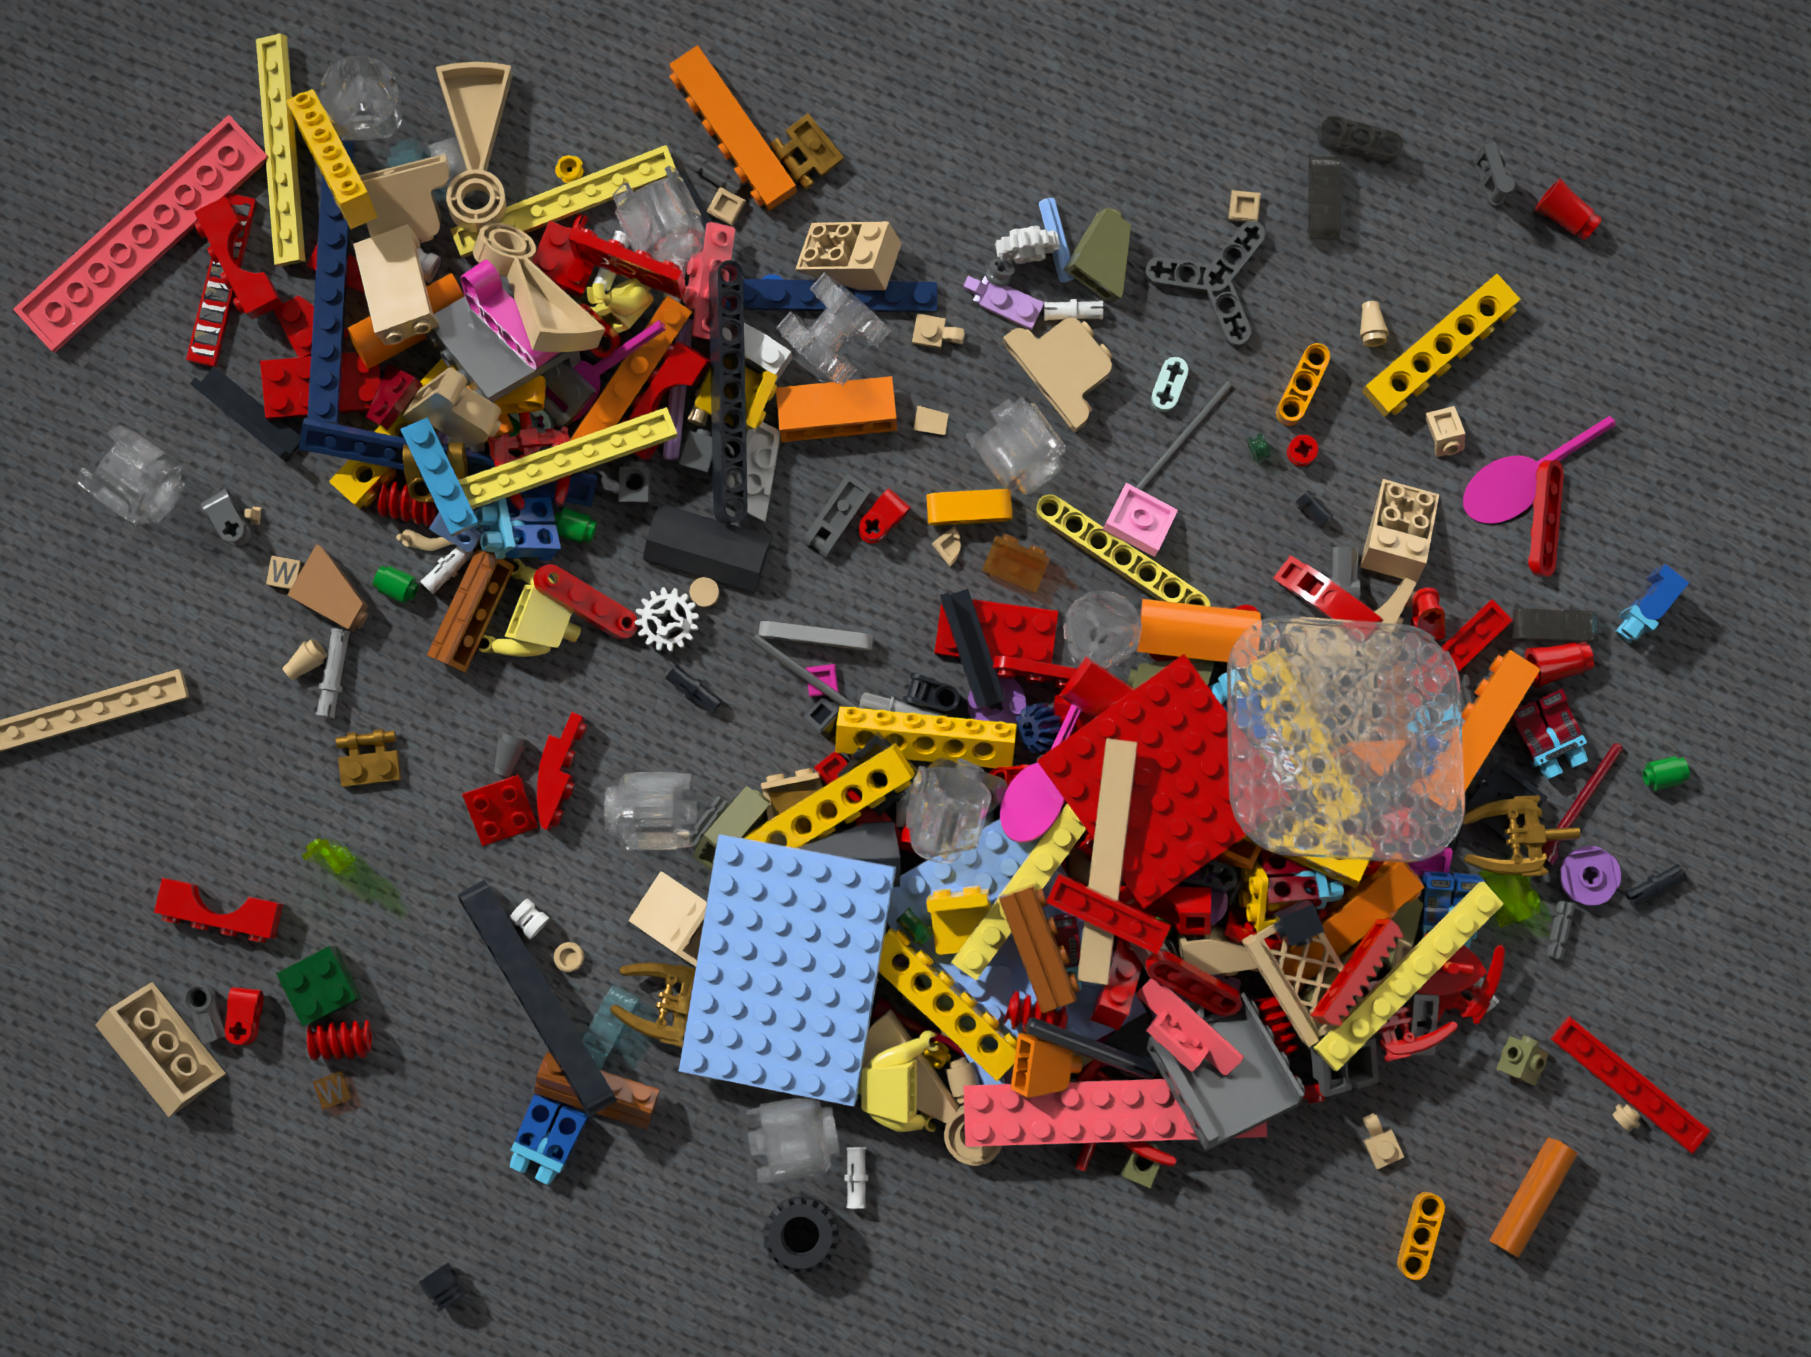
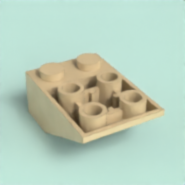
M889 222L811 223L795 270L802 274L858 290H886L901 241Z
M1383 479L1360 567L1401 579L1408 578L1417 583L1427 563L1439 494Z
M661 871L628 921L696 967L707 901Z
M1214 925L1211 926V935L1180 934L1174 926L1178 957L1210 975L1221 974L1223 976L1236 975L1238 971L1243 970L1260 972L1245 946L1230 941L1228 936L1224 935L1223 927Z

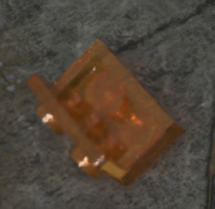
M1003 534L1002 537L995 536L982 572L1036 594L1050 560L1049 557L1045 556L1046 551L1030 545L1029 549L1018 545L1019 540L1007 534Z

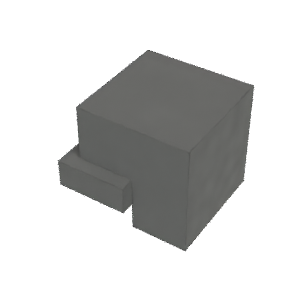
M1329 1032L1319 1037V1041L1311 1046L1313 1077L1319 1081L1320 1093L1323 1096L1328 1097L1352 1090V1085L1358 1089L1379 1083L1376 1039L1373 1036L1338 1071L1333 1070L1314 1049Z

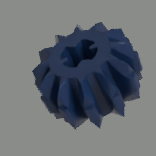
M1039 703L1021 709V714L1016 717L1018 722L1016 730L1019 733L1017 741H1022L1023 750H1029L1031 754H1042L1051 750L1061 729L1059 725L1061 717L1055 716V708Z

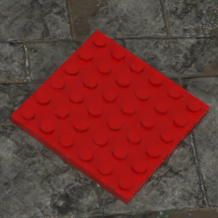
M1185 654L1036 760L1094 839L1106 739L1138 742L1121 878L1143 908L1147 907L1292 802Z

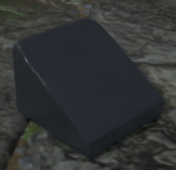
M822 696L803 718L827 741H830L836 734L839 710Z

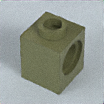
M1144 1141L1159 1150V1145L1151 1141ZM1130 1151L1121 1175L1151 1188L1160 1164L1152 1161L1149 1168L1144 1170L1138 1169L1135 1161L1139 1155Z

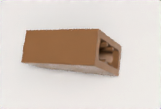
M316 544L287 596L354 632L356 627L360 629L364 625L368 617L366 612L368 606L328 551Z

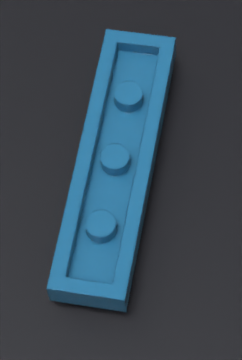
M424 418L400 429L451 537L479 525L429 418Z

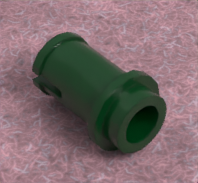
M910 907L896 920L915 939L913 941L914 944L918 943L922 946L934 934L930 930L932 927H927L911 911Z

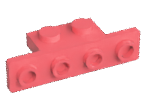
M714 222L707 223L703 251L692 255L688 261L687 274L689 275V280L683 296V302L685 307L694 314L693 337L710 340L709 273L718 264L731 260L735 236L734 227ZM722 269L721 276L728 282L729 272ZM725 298L722 299V306L724 309L726 303Z
M1150 979L1137 992L1136 996L1157 1014L1147 1032L1191 1072L1205 1058L1226 1076L1244 1059L1241 1053L1169 988Z

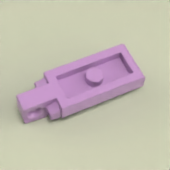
M968 276L963 285V290L975 295L973 301L979 304V307L1031 331L1044 305V302L1009 286H996L990 283L986 277L981 282Z

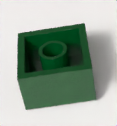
M328 946L276 973L302 1027L311 1026L362 999L336 946Z

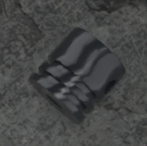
M449 1262L418 1282L428 1299H433L432 1305H437V1313L468 1293L467 1289H462L464 1284H459L460 1278Z

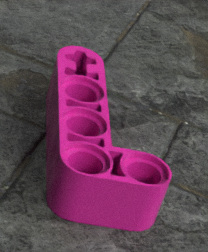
M485 259L461 276L464 296L470 308L532 369L536 370L560 353L532 350L516 301L502 288L500 275L491 262Z

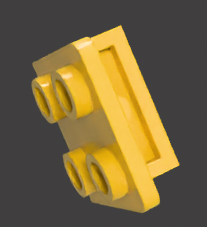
M724 357L723 365L728 370H731V360ZM711 366L695 401L696 408L711 415ZM745 367L746 431L761 425L766 414L763 411L767 400L770 401L776 392L777 385L774 383L777 375L769 371L758 374ZM724 386V395L728 399H732L733 392L731 388ZM725 415L724 422L733 426L732 418Z
M1256 860L1252 869L1241 868L1243 890H1239L1238 902L1240 908H1243L1246 912L1248 921L1252 922L1259 933L1275 923L1276 920L1274 915H1265L1268 876L1258 860Z
M968 886L963 888V892L951 893V889H941L933 891V895L928 896L926 900L927 910L931 912L936 952L940 955L959 952L991 908L989 889H981V886Z

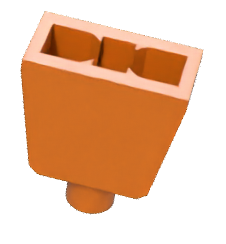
M1018 1033L1011 1090L1027 1098L1066 1090L1069 1086L1070 1074L1081 1072L1082 1059L1078 1055H1073V1051L1027 1034Z

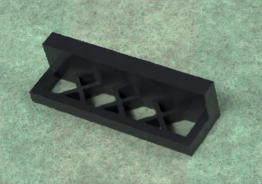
M215 366L202 381L196 377L191 381L190 384L285 462L299 448L301 436L280 419L266 420L264 406Z
M965 589L950 595L949 592L940 595V601L977 710L1006 701L996 670L992 669L993 661L969 590Z

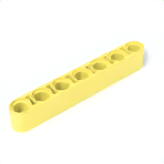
M1047 494L1038 501L1036 515L1043 524L1158 601L1189 604L1190 601L1197 600L1203 606H1210L1209 599L1203 593L1125 541L1102 530L1103 527L1059 497ZM1046 503H1052L1057 507L1058 511L1054 516H1046L1043 514L1041 507ZM1070 519H1076L1081 523L1082 529L1077 533H1072L1066 528V522ZM1095 535H1100L1105 539L1106 546L1102 549H1096L1091 545L1090 539ZM1126 552L1130 556V563L1119 565L1115 561V554ZM1143 568H1149L1154 572L1155 579L1151 582H1145L1140 578L1139 571ZM1168 584L1175 585L1179 590V596L1176 598L1167 597L1164 593V586Z

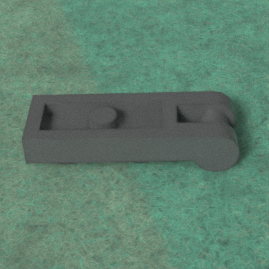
M847 473L805 534L802 542L807 546H814L820 550V555L827 558L871 494L872 489ZM822 528L830 533L827 540L818 536Z

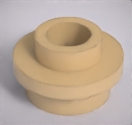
M1621 1104L1616 1106L1617 1110L1612 1115L1622 1127L1630 1132L1633 1128L1638 1129L1641 1126L1637 1121L1640 1115L1629 1104L1625 1107Z

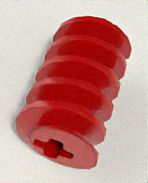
M386 481L382 486L378 501L380 516L385 517L390 512L392 519H397L401 515L403 521L408 522L412 518L413 522L418 525L424 519L425 526H431L439 513L435 502H418L414 500L409 494L407 484L402 491H399L398 482L394 481L390 489L387 488Z
M1015 991L1010 998L1003 1027L1008 1020H1011V1029L1015 1030L1022 1023L1023 1033H1026L1024 1029L1025 1024L1029 1018L1034 1017L1065 1029L1069 1014H1067L1066 1005L1059 1007L1057 1011L1053 1009L1042 1013L1037 1000L1034 1005L1032 1004L1031 995L1027 994L1023 1001H1020L1019 992Z
M1271 996L1252 1000L1261 1004L1257 1007L1259 1014L1263 1015L1260 1020L1264 1026L1267 1025L1271 1029L1275 1039L1274 1044L1278 1051H1283L1286 1056L1291 1055L1293 1051L1299 1048L1298 1044L1289 1043L1291 1039L1296 1037V1033L1287 1031L1293 1025L1290 1020L1284 1019L1287 1015L1276 997Z
M369 1020L365 1021L363 1029H360L357 1021L353 1022L350 1030H348L345 1021H342L339 1030H336L333 1022L329 1023L328 1031H324L322 1023L317 1024L316 1032H312L311 1026L308 1025L307 1050L312 1061L319 1060L320 1055L325 1061L330 1060L332 1054L335 1059L341 1060L344 1053L348 1059H353L356 1052L360 1058H365L368 1051L371 1052L372 1030Z

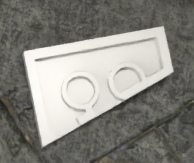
M762 422L759 427L746 433L747 514L765 523L781 436L779 430ZM727 473L725 481L729 487L733 488L734 478Z

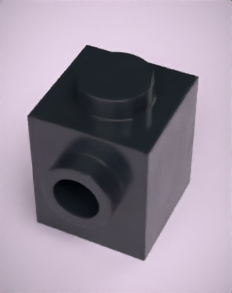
M1308 900L1273 914L1276 920L1273 928L1280 941L1284 939L1290 946L1301 947L1313 941V936L1325 932L1314 904Z

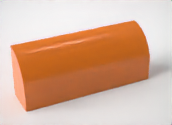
M452 273L426 286L433 314L464 297ZM371 316L348 327L353 346L367 369L426 339L425 334H417L404 339L398 344L384 345L374 332Z
M892 376L778 387L776 389L781 442L897 431Z
M1142 599L1136 643L1137 652L1177 657L1185 654L1187 658L1250 665L1257 659L1261 615L1260 612Z
M1547 1138L1489 1240L1491 1243L1517 1258L1520 1257L1578 1155L1576 1151L1556 1139Z

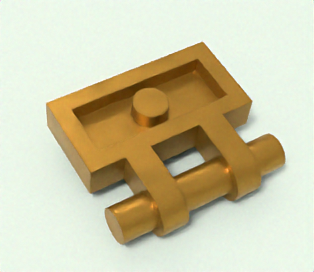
M809 113L785 130L787 136L791 139L790 142L784 145L779 138H776L770 144L776 152L775 156L779 162L785 163L792 172L791 177L796 183L800 182L805 190L814 184V181L808 175L812 170L815 169L822 178L844 161L842 154ZM798 149L807 159L802 165L792 155Z
M384 729L373 730V733L358 735L357 732L347 733V736L336 737L337 749L349 748L350 756L338 757L341 787L401 780L399 752L397 750L386 751V743L397 741L395 730L384 731ZM375 744L376 753L360 755L359 746Z

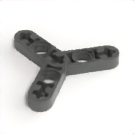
M1256 221L1244 223L1211 264L1165 257L1152 258L1146 265L1145 277L1151 284L1206 293L1226 342L1234 347L1243 346L1250 338L1251 328L1232 280L1262 244L1265 238L1264 227ZM1245 230H1257L1256 237L1258 240L1251 239L1246 249L1240 245L1247 236ZM1228 251H1238L1242 257L1241 262L1237 265L1229 264L1225 258ZM1220 262L1221 265L1226 269L1225 273L1222 275L1220 279L1221 283L1223 284L1220 285L1216 283L1214 286H1212L1210 284L1211 278L1209 275H1217V273L1221 270V266L1217 265V263ZM1156 264L1162 265V270L1171 271V266H1176L1173 275L1174 281L1169 280L1171 274L1162 273L1160 278H1156L1155 273L1150 271V269H1155ZM1184 268L1191 269L1195 274V279L1190 283L1182 282L1179 278L1180 270ZM1222 299H1229L1234 303L1235 308L1232 313L1224 314L1219 310L1218 304ZM1236 315H1239L1240 319H1236L1235 324L1239 330L1244 329L1245 331L1241 336V340H1238L1236 336H1230V333L1233 331L1232 323L1230 321L1225 324L1224 320H1231Z

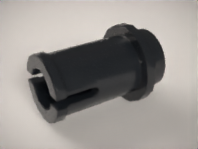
M1307 490L1295 502L1299 505L1297 508L1299 510L1302 508L1319 528L1332 514L1314 497L1315 493L1312 494Z

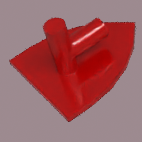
M1462 945L1417 993L1428 995L1457 993L1474 985L1487 971L1479 958L1469 948Z

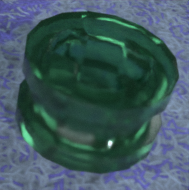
M1262 433L1257 434L1255 439L1247 438L1248 448L1256 463L1261 461V457H1271L1268 444Z

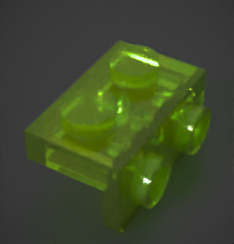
M319 837L305 847L307 852L302 855V858L309 862H318L324 857L338 875L348 876L357 869L353 864L356 858L347 846L343 848L337 840L327 838L322 840Z
M1485 870L1478 872L1487 886L1504 903L1494 913L1500 928L1531 918L1541 912L1539 908L1541 906L1540 898L1537 892L1532 890L1528 880L1530 876L1505 875Z

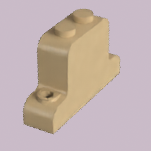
M446 154L359 176L378 218L366 223L371 237L408 224L417 235L419 243L427 242L434 238V235L440 229L441 214L433 190L448 184L450 165Z
M1075 318L1064 319L1039 339H1036L1028 329H1013L1003 337V345L1074 433L1086 424L1089 412L1092 411L1090 405L1083 397L1108 378L1112 367L1110 360L1113 358L1112 354L1104 344L1099 346L1092 338L1095 334L1085 321L1080 323Z
M449 367L417 391L402 417L412 423L428 417L433 427L457 442H464L465 446L473 447L480 442L484 443L489 436L494 437L501 426V422L497 419L502 411L497 405L466 386L467 378Z

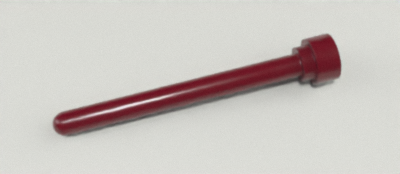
M1614 743L1556 829L1571 828L1622 753L1623 746L1620 743ZM1562 840L1546 841L1542 846V854L1546 853L1547 857L1544 862L1546 865L1553 866L1559 855L1557 853L1560 850L1558 846Z
M880 996L875 1009L871 1013L872 1019H879L891 1009L905 1029L919 1036L925 1031L934 1032L937 1036L931 1037L929 1041L941 1042L948 1047L949 1051L961 1057H966L963 1050L950 1037L942 1035L940 1032L894 1010L895 1007L890 1005L891 1001Z

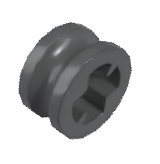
M997 258L990 261L989 269H987L985 276L990 283L1004 287L1009 285L1015 270L1011 263Z

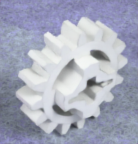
M1040 226L1011 230L1009 237H1001V240H996L995 243L997 257L1001 259L1008 258V260L1014 259L1016 264L1044 260L1045 253H1053L1054 250H1058L1060 247L1058 232L1055 233L1054 230L1047 231V229L1040 230Z
M664 587L661 589V595L659 596L654 591H651L652 599L650 601L644 598L641 600L645 608L636 609V613L642 616V619L635 621L637 626H643V629L638 633L639 636L645 637L648 635L646 644L650 646L656 642V649L658 651H661L664 645H667L669 652H673L674 644L684 648L683 640L685 638L690 641L693 640L690 631H698L699 629L697 625L693 624V620L699 619V614L691 612L696 607L695 603L686 604L689 596L685 593L678 597V590L676 588L673 589L671 594H668ZM665 601L663 607L657 610L652 609L656 604ZM678 604L684 608L687 619L679 617L677 613ZM668 613H671V617L678 623H668L667 627H664V623L658 617H666ZM648 620L657 625L656 636L651 632ZM677 629L683 630L678 636L668 639L670 633Z

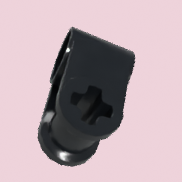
M910 674L912 680L907 696H903V702L948 714L955 712L959 708L961 699L955 687L924 675ZM944 692H951L955 695V702L949 707H944L939 703V697Z

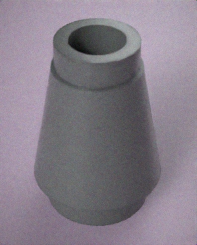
M503 732L502 737L498 738L494 773L505 777L511 776L526 749L524 745L526 738L514 733Z

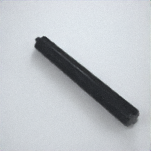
M1034 1017L1029 1018L1025 1024L1024 1029L1027 1035L1147 1080L1153 1079L1154 1074L1157 1072L1156 1065L1153 1062Z

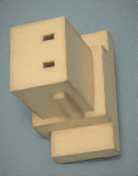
M253 507V509H245L244 518L251 520V524L260 525L262 508Z

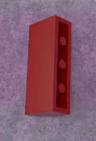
M1086 656L1059 696L1094 719L1135 689Z

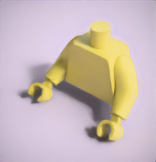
M636 278L618 284L607 294H605L604 284L595 283L593 287H587L588 301L591 304H597L595 307L590 308L618 333L630 329L654 301L653 296L649 293L651 287L641 284Z
M517 558L513 559L519 565V569L513 572L511 576L514 579H522L529 585H524L506 631L505 637L511 639H496L492 636L483 635L482 638L489 640V647L487 649L479 648V651L489 654L495 652L502 655L530 657L550 652L551 647L558 648L562 638L573 643L576 642L580 635L581 627L569 622L572 612L537 591L533 582L534 574L537 570L529 566L526 567ZM549 578V581L554 584V581Z
M925 1031L920 1035V1038L880 1052L872 1057L868 1065L862 1069L858 1094H861V1108L864 1112H868L876 1122L898 1132L921 1130L923 1126L930 1132L936 1130V1125L929 1122L934 1117L924 1112H921L920 1115L917 1114V1059H914L923 1053L925 1048L930 1051L938 1050L939 1044L931 1043L929 1045V1039L937 1036L936 1033Z

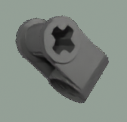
M227 488L201 503L203 511L223 540L234 546H243L250 541L252 530L244 518L238 502ZM234 526L238 527L236 529V536H232V534L234 533V530L232 528Z

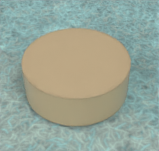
M701 577L692 583L690 597L696 605L710 607L719 598V588L714 580Z
M566 942L556 949L554 962L560 970L573 972L582 966L584 952L578 944Z

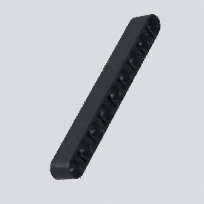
M726 260L718 264L709 273L713 512L717 521L726 525L744 519L748 510L743 271L741 266L733 260ZM722 269L729 272L730 282H726L722 278ZM723 298L727 299L730 302L731 311H727L723 308ZM723 327L730 330L732 335L731 341L724 338L722 333ZM724 356L731 360V370H728L723 365ZM724 386L731 388L733 392L732 399H728L724 395ZM725 415L732 418L734 423L732 429L725 425ZM726 444L732 446L734 450L733 458H729L726 455ZM727 473L734 478L733 488L729 487L725 481ZM727 503H731L734 506V517L727 514Z
M482 880L457 894L464 910L588 1116L591 1117L615 1103L616 1098L609 1084L486 881Z

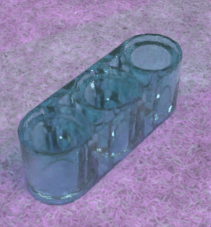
M615 984L611 986L582 1039L599 1070L603 1069L626 1026L610 1012V1007L616 1004L633 1014L640 1000L636 995Z

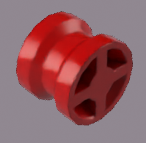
M1308 435L1296 436L1287 447V458L1293 465L1298 467L1309 465L1318 453L1316 440Z

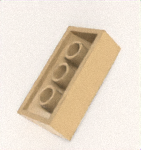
M153 982L109 1008L95 1025L168 1117L189 1105L226 1074Z

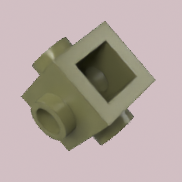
M1523 1035L1522 1039L1519 1040L1509 1036L1507 1044L1502 1049L1501 1058L1496 1069L1535 1086L1540 1073L1545 1068L1549 1053L1538 1048L1540 1042Z

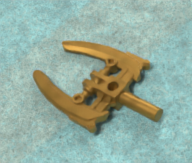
M1539 795L1514 797V799L1487 803L1462 815L1460 822L1467 825L1480 819L1506 815L1510 820L1509 829L1505 830V835H1510V839L1506 840V845H1511L1513 856L1511 860H1498L1467 854L1463 860L1473 867L1492 873L1522 875V877L1545 876L1548 870L1543 867V863L1547 857L1546 853L1542 854V846L1546 841L1580 839V828L1545 829V826L1539 823L1538 818H1542V810L1537 806V803L1540 801ZM1519 814H1523L1525 817V825L1522 828H1519L1516 821ZM1521 845L1528 849L1529 858L1523 859L1519 851Z
M653 962L622 966L619 970L622 976H654L665 979L666 989L663 990V993L660 992L658 994L661 1003L657 1002L655 1007L659 1009V1019L655 1023L642 1019L616 1004L610 1007V1012L622 1023L643 1035L658 1039L661 1043L683 1048V1037L686 1030L696 969L683 965L675 966ZM676 982L681 983L680 994L674 996L672 991L673 985ZM669 1012L674 1016L672 1026L666 1025L665 1018Z

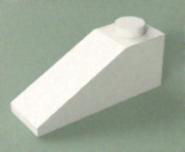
M744 323L745 362L760 372L769 371L777 375L775 381L777 382L793 359L791 351L764 333ZM723 327L722 333L724 338L731 341L732 335L730 330Z

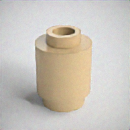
M966 1057L950 1061V1067L945 1069L952 1096L956 1097L958 1104L964 1103L963 1085H980L974 1062H967Z

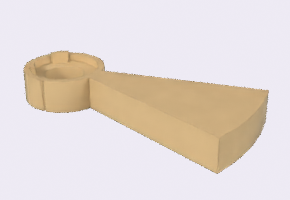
M464 62L436 67L438 80L467 170L458 174L448 186L446 194L448 210L453 221L460 228L469 232H480V229L488 223H500L506 212V198L503 185L496 176L487 172L511 84L512 68L510 65L491 62ZM473 190H481L489 195L490 200L482 209L473 210L463 204L465 195Z
M488 223L480 229L473 248L474 258L479 263L485 259L488 260L496 268L499 275L508 278L532 350L573 352L597 348L605 328L532 263L536 246L531 237L522 230L508 224Z
M891 1009L869 1027L862 1069L878 1053L913 1040ZM923 1053L915 1057L914 1059H917V1109L946 1123L944 1131L946 1147L959 1162L972 1166L991 1162L1003 1146L965 1147V1137L963 1134L964 1104L961 1106L958 1104Z

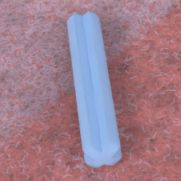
M1046 198L1039 202V208L1045 229L1047 231L1054 230L1055 233L1058 232L1060 247L1052 253L1060 282H1069L1075 278L1063 270L1071 256L1057 204L1054 198Z

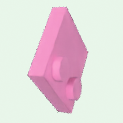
M1126 483L1102 530L1155 557L1178 510Z

